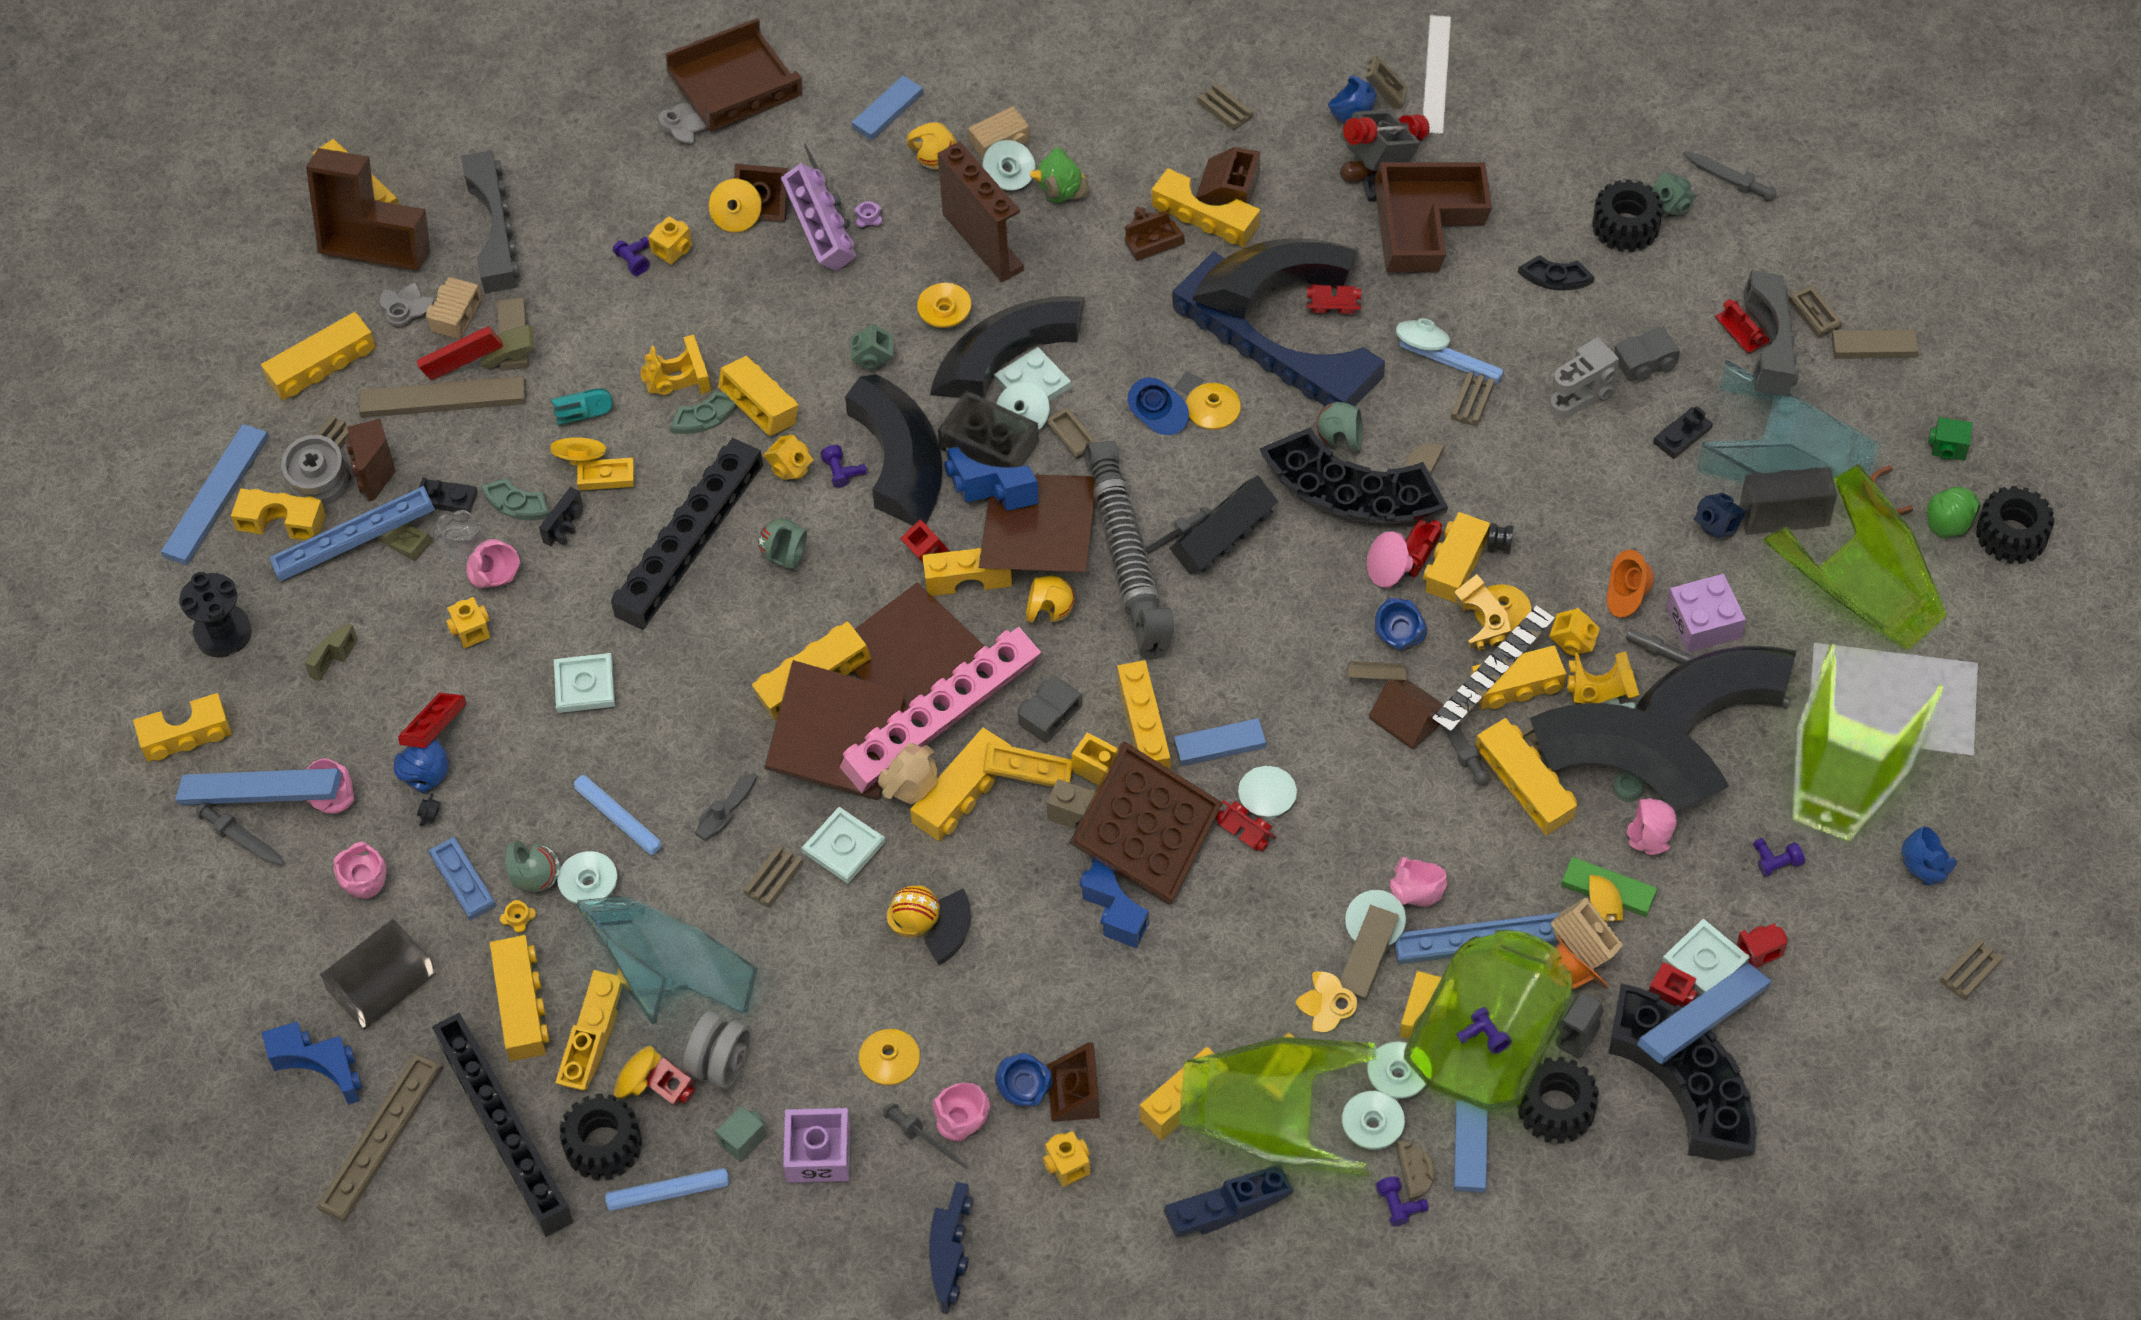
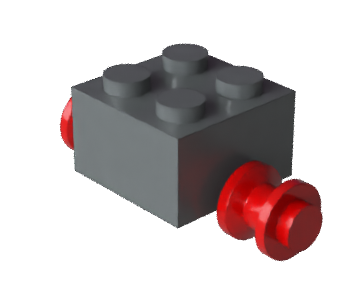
M1389 110L1355 111L1352 117L1345 122L1340 138L1347 144V148L1350 151L1356 153L1363 160V164L1368 169L1376 171L1380 162H1410L1421 144L1420 141L1428 136L1430 125L1428 119L1421 114L1413 116L1403 115L1397 119Z

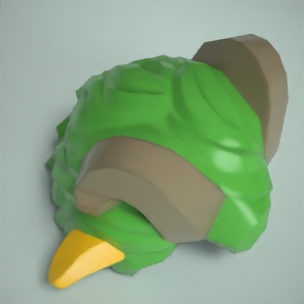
M1060 147L1054 148L1049 156L1042 159L1041 164L1038 166L1039 170H1031L1030 177L1038 181L1039 186L1045 190L1047 199L1052 203H1062L1067 199H1083L1089 192V183L1085 180V176Z

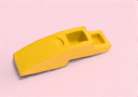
M593 970L577 1025H573L556 1078V1085L580 1091L587 1090L599 1066L617 1018L618 1010L616 1007L625 981L622 976Z

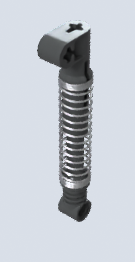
M1115 441L1089 442L1085 445V463L1087 469L1092 471L1094 477L1093 494L1097 503V509L1100 511L1099 516L1103 525V531L1105 532L1109 553L1111 554L1113 568L1115 569L1116 582L1119 584L1118 590L1121 592L1120 597L1122 598L1123 608L1126 614L1130 616L1141 657L1145 659L1158 658L1164 655L1169 648L1174 632L1173 613L1170 607L1158 608V592L1155 588L1151 567L1147 559V552L1145 551L1135 508L1131 500L1130 489L1125 478L1121 476L1118 465L1119 451L1117 443Z

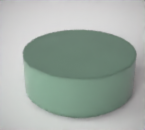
M1622 772L1615 778L1613 791L1620 800L1632 802L1641 797L1644 782L1642 778L1632 772Z

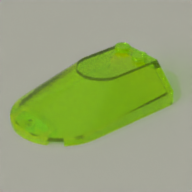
M1495 930L1492 935L1481 938L1475 936L1460 946L1452 957L1405 1046L1403 1059L1431 1089L1484 1110L1490 1111L1520 1105L1570 1000L1572 989L1571 973L1567 970L1565 964L1562 963L1561 954L1541 938L1515 930ZM1482 1007H1486L1489 1011L1488 1017L1499 1032H1506L1512 1039V1043L1507 1049L1495 1055L1491 1054L1487 1047L1489 1038L1484 1031L1467 1039L1468 1041L1463 1044L1456 1036L1457 1032L1463 1031L1473 1023L1471 1015Z

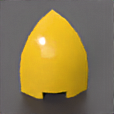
M1590 875V903L1596 908V912L1600 913V917L1604 919V922L1624 921L1623 903L1619 890L1613 882L1603 876Z

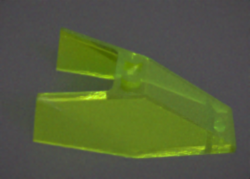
M1857 464L1834 477L1854 528V535L1820 566L1816 564L1787 526L1766 536L1762 541L1836 601L1908 650L1945 618L1947 613L1912 529L1863 467Z
M1830 644L1797 726L1792 820L1850 842L1911 771L1943 695L1944 686L1938 684L1933 696L1899 734L1890 735L1840 716L1835 712L1837 652L1836 646Z
M1277 1037L1187 1060L1184 1062L1179 1124L1273 1163L1369 1176L1367 1162L1346 1160L1310 1144L1308 1137L1313 1079L1322 1073L1377 1059L1375 1043Z

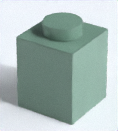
M740 1106L715 1131L718 1144L739 1162H742L767 1137L764 1119L754 1110L749 1112L743 1106Z

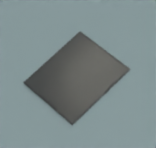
M1186 371L1174 389L1189 395L1193 389L1202 385L1205 380Z

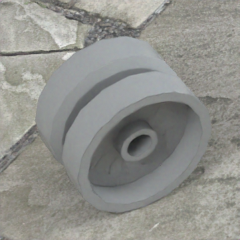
M307 435L298 438L287 447L282 455L281 469L294 496H311L321 500L324 506L338 500L349 486L350 473L339 446L330 438L322 435Z
M712 1011L704 1013L688 1041L683 1061L684 1073L700 1080L708 1076L709 1083L723 1089L730 1088L737 1080L748 1057L752 1041V1028L736 1020L727 1024L726 1017Z

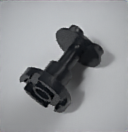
M195 573L191 577V581L183 587L180 593L179 604L185 615L195 621L193 635L199 649L208 656L223 658L229 656L228 653L235 650H242L251 638L252 629L248 616L242 609L235 606L238 594L234 581L219 573Z

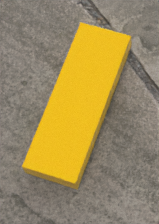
M988 742L986 744L983 772L1054 787L1057 779L1070 783L1072 759Z

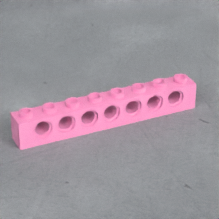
M1017 627L1011 633L1009 630L1004 631L996 638L995 645L991 648L984 646L974 655L975 660L969 664L966 662L961 663L954 669L951 678L947 681L944 678L937 681L931 687L932 692L925 697L922 694L917 696L910 702L908 710L904 713L900 710L887 720L888 725L881 730L879 727L874 728L865 736L866 741L859 746L855 743L842 754L844 758L840 768L861 793H864L878 782L881 771L884 768L889 769L891 761L908 743H914L920 747L927 745L1036 663L1041 651L1020 627ZM998 655L1006 656L1010 662L1001 661ZM977 671L985 672L988 678H981ZM955 687H962L966 690L967 694H959ZM933 704H942L945 707V711L937 710ZM917 719L921 721L924 727L914 726L911 720ZM889 736H897L902 743H893ZM867 753H876L880 760H871Z

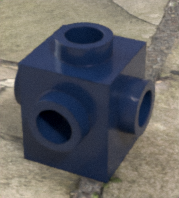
M1725 493L1707 495L1701 499L1693 520L1702 526V530L1706 533L1722 538L1735 534L1746 511L1735 504L1731 496Z

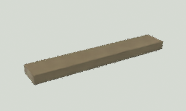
M524 376L365 389L360 390L359 413L361 418L525 404Z
M417 1053L413 1055L316 1206L319 1211L345 1223L443 1069L441 1064Z

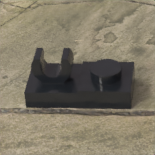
M1698 406L1691 407L1676 421L1656 435L1653 443L1672 459H1675L1712 429L1713 423L1705 417L1706 413Z
M424 477L419 488L425 487L434 509L470 515L478 493L476 486L429 480Z
M570 487L541 524L539 530L543 543L552 546L557 541L559 544L566 545L568 543L567 538L562 533L570 532L574 534L576 532L571 522L573 519L579 518L583 511L580 491Z

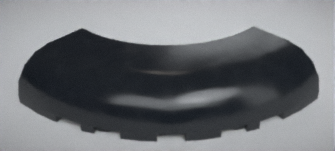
M1311 427L1259 448L1269 468L1292 493L1315 508L1336 517L1359 523L1396 525L1426 520L1447 513L1448 506L1424 462L1403 468L1387 469V472L1372 471L1369 467L1357 465L1349 461L1344 462L1335 457L1333 452L1318 439Z
M1757 645L1725 648L1700 655L1674 668L1659 679L1643 695L1634 709L1662 718L1688 735L1701 719H1706L1712 714L1726 709L1728 705L1743 702V704L1759 703L1782 707L1797 651L1781 647Z

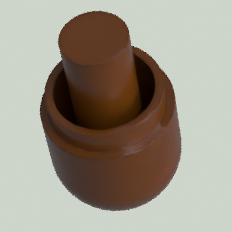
M1361 160L1346 162L1340 169L1342 179L1349 183L1361 182L1367 175L1377 172V170L1368 169Z

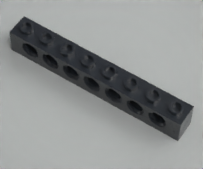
M733 437L726 446L720 449L712 466H708L705 469L701 481L697 486L691 488L687 500L675 510L667 527H663L660 530L656 542L651 548L646 549L642 561L629 572L627 581L622 588L617 589L613 594L611 604L616 618L641 630L645 629L763 467L761 450Z
M460 1012L432 1026L438 1044L544 1236L547 1237L573 1223L571 1213L564 1198Z

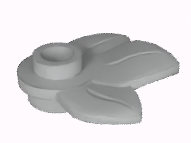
M690 103L678 104L672 110L662 111L658 116L660 129L667 134H672L680 142L693 144L694 133L707 129Z
M415 283L405 287L397 294L391 290L384 289L380 296V305L386 311V319L393 326L406 325L412 318L425 315L428 307L433 305L434 302L432 297L421 298Z

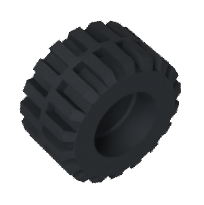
M1626 179V182H1621V180L1615 181L1614 185L1609 183L1605 186V190L1601 189L1598 197H1596L1592 221L1595 236H1599L1598 240L1602 244L1607 242L1608 248L1613 249V247H1617L1619 252H1623L1624 249H1628L1629 252H1635V248L1639 250L1645 249L1646 244L1651 245L1654 242V238H1657L1663 212L1662 200H1659L1660 195L1657 192H1652L1653 188L1649 185L1644 186L1641 181L1635 183L1631 179ZM1626 213L1634 215L1636 217L1629 218L1621 216L1619 214Z
M2011 486L2010 490L2003 487L1999 489L1998 493L1995 491L1991 493L1989 499L1986 498L1976 526V537L1980 538V546H1986L1985 552L1988 555L1995 554L1996 560L2007 559L2009 564H2013L2014 560H2018L2019 564L2025 563L2027 558L2030 561L2035 560L2037 555H2041L2044 552L2055 521L2053 509L2048 507L2049 502L2046 498L2041 499V494L2038 492L2031 493L2029 488L2023 487V490H2021L2017 486ZM2004 521H2017L2023 524L2026 529L2010 527Z
M1551 1057L1545 1058L1544 1064L1537 1061L1533 1064L1532 1070L1528 1068L1525 1072L1524 1079H1522L1517 1102L1519 1118L1524 1119L1523 1126L1526 1130L1533 1128V1136L1538 1138L1541 1134L1545 1136L1544 1141L1551 1143L1552 1138L1557 1139V1144H1562L1567 1137L1572 1142L1577 1140L1578 1133L1583 1136L1587 1132L1588 1126L1591 1127L1594 1121L1599 1091L1598 1087L1595 1086L1596 1080L1594 1076H1587L1588 1069L1584 1065L1581 1068L1577 1067L1578 1061L1571 1059L1570 1063L1565 1062V1057H1558L1557 1061H1553ZM1549 1091H1561L1568 1094L1575 1104L1566 1109H1555L1548 1106L1542 1100L1541 1095Z
M596 1094L594 1099L586 1096L581 1104L576 1101L571 1105L573 1111H566L563 1116L565 1122L560 1124V1141L571 1168L575 1172L579 1170L580 1175L585 1178L591 1174L592 1179L600 1181V1176H605L606 1180L613 1179L612 1174L616 1172L619 1176L625 1173L624 1167L628 1166L631 1168L635 1164L633 1157L639 1158L641 1153L639 1146H642V1137L634 1111L631 1107L628 1108L624 1100L620 1099L617 1102L616 1096L610 1094L607 1098H604L603 1094ZM608 1127L617 1131L614 1139L606 1145L590 1146L584 1143L587 1136L598 1128Z

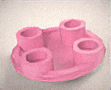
M1393 531L1384 532L1379 535L1371 544L1367 555V571L1372 582L1382 588H1391L1413 566V559L1409 556L1403 535Z

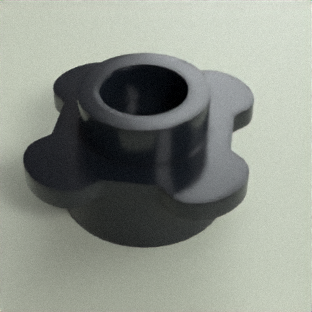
M432 793L428 801L422 799L417 816L421 817L420 826H423L424 822L433 824L441 802L433 800L434 794Z

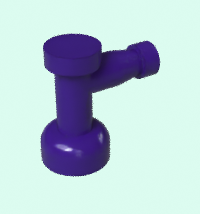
M643 237L629 245L624 240L615 243L612 249L613 253L628 262V270L634 276H640L649 268L650 262L645 256L635 255L643 248L650 246L647 237Z
M838 445L827 446L820 452L822 461L830 465L833 474L832 483L836 488L846 486L849 483L850 477L867 474L865 464L842 468L840 461L843 458V451Z
M1759 838L1753 843V846L1762 858L1758 860V867L1764 877L1770 876L1772 874L1771 871L1788 864L1794 867L1805 864V856L1797 842L1787 845L1785 853L1776 857L1766 846L1767 844L1763 838Z
M1482 1007L1471 1015L1473 1023L1463 1031L1457 1032L1456 1036L1463 1044L1468 1041L1467 1039L1484 1031L1489 1038L1487 1047L1491 1054L1501 1053L1511 1045L1512 1039L1506 1032H1499L1488 1017L1489 1011L1486 1007Z
M1387 1177L1375 1184L1377 1193L1382 1197H1386L1391 1212V1217L1389 1218L1391 1226L1404 1225L1409 1221L1408 1215L1428 1211L1426 1199L1414 1202H1400L1398 1192L1401 1190V1182L1399 1177Z

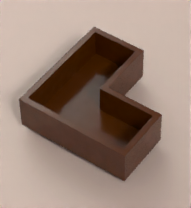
M318 148L306 166L318 253L419 271L430 253L426 210L376 201L374 199L369 156Z
M1380 162L1374 183L1386 272H1439L1446 256L1442 225H1485L1492 209L1485 162Z

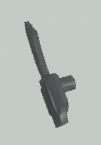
M756 774L739 778L724 803L715 801L699 817V825L695 831L698 837L707 841L724 828L733 818L730 811L744 799L753 786L757 777Z

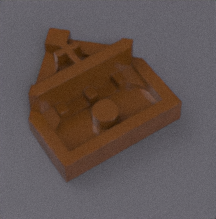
M1137 207L1134 211L1135 216L1133 220L1125 226V243L1136 261L1185 244L1184 234L1175 222L1170 220L1168 211L1155 214L1145 211L1143 207Z

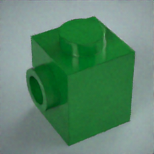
M1939 417L1936 428L1931 427L1929 431L1928 444H1933L1931 455L1940 456L1943 459L1965 461L1970 447L1973 422Z

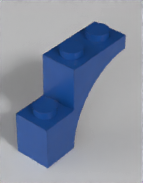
M958 447L947 449L948 460L944 461L947 477H952L956 493H961L965 503L995 496L997 501L1002 502L1006 511L1039 504L1038 481L1029 465L1013 468L993 467L968 458Z
M1092 858L1091 862L1093 864L1090 870L1083 872L1079 886L1082 887L1083 899L1105 907L1100 923L1103 924L1105 937L1137 948L1149 925V910L1130 900L1119 887L1113 870Z
M298 1021L262 1032L268 1059L274 1071L302 1068L319 1072L331 1079L341 1089L348 1105L360 1101L357 1090L362 1089L361 1080L358 1072H352L350 1064L355 1063L354 1054L350 1045H344L341 1036L312 1044L308 1030L302 1032Z

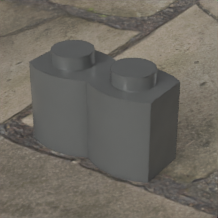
M1665 327L1655 328L1641 336L1623 340L1615 345L1614 354L1619 358L1618 365L1628 381H1642L1647 379L1653 372L1671 370L1678 363L1680 353Z
M1053 676L1048 681L1044 680L1036 691L1037 695L1033 696L1030 700H1024L1018 708L1019 725L1045 743L1050 741L1082 706V693L1057 676Z
M1579 993L1558 1025L1560 1033L1556 1037L1557 1047L1578 1059L1582 1057L1601 1026L1600 1017L1604 1009L1597 997L1591 994Z

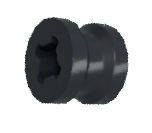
M1491 523L1487 551L1493 552L1497 549L1510 554L1514 526L1499 527L1496 523Z

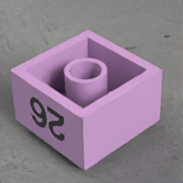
M1724 574L1670 588L1666 607L1687 653L1742 638L1746 619Z
M848 1108L785 1109L783 1168L787 1183L849 1181L850 1119Z

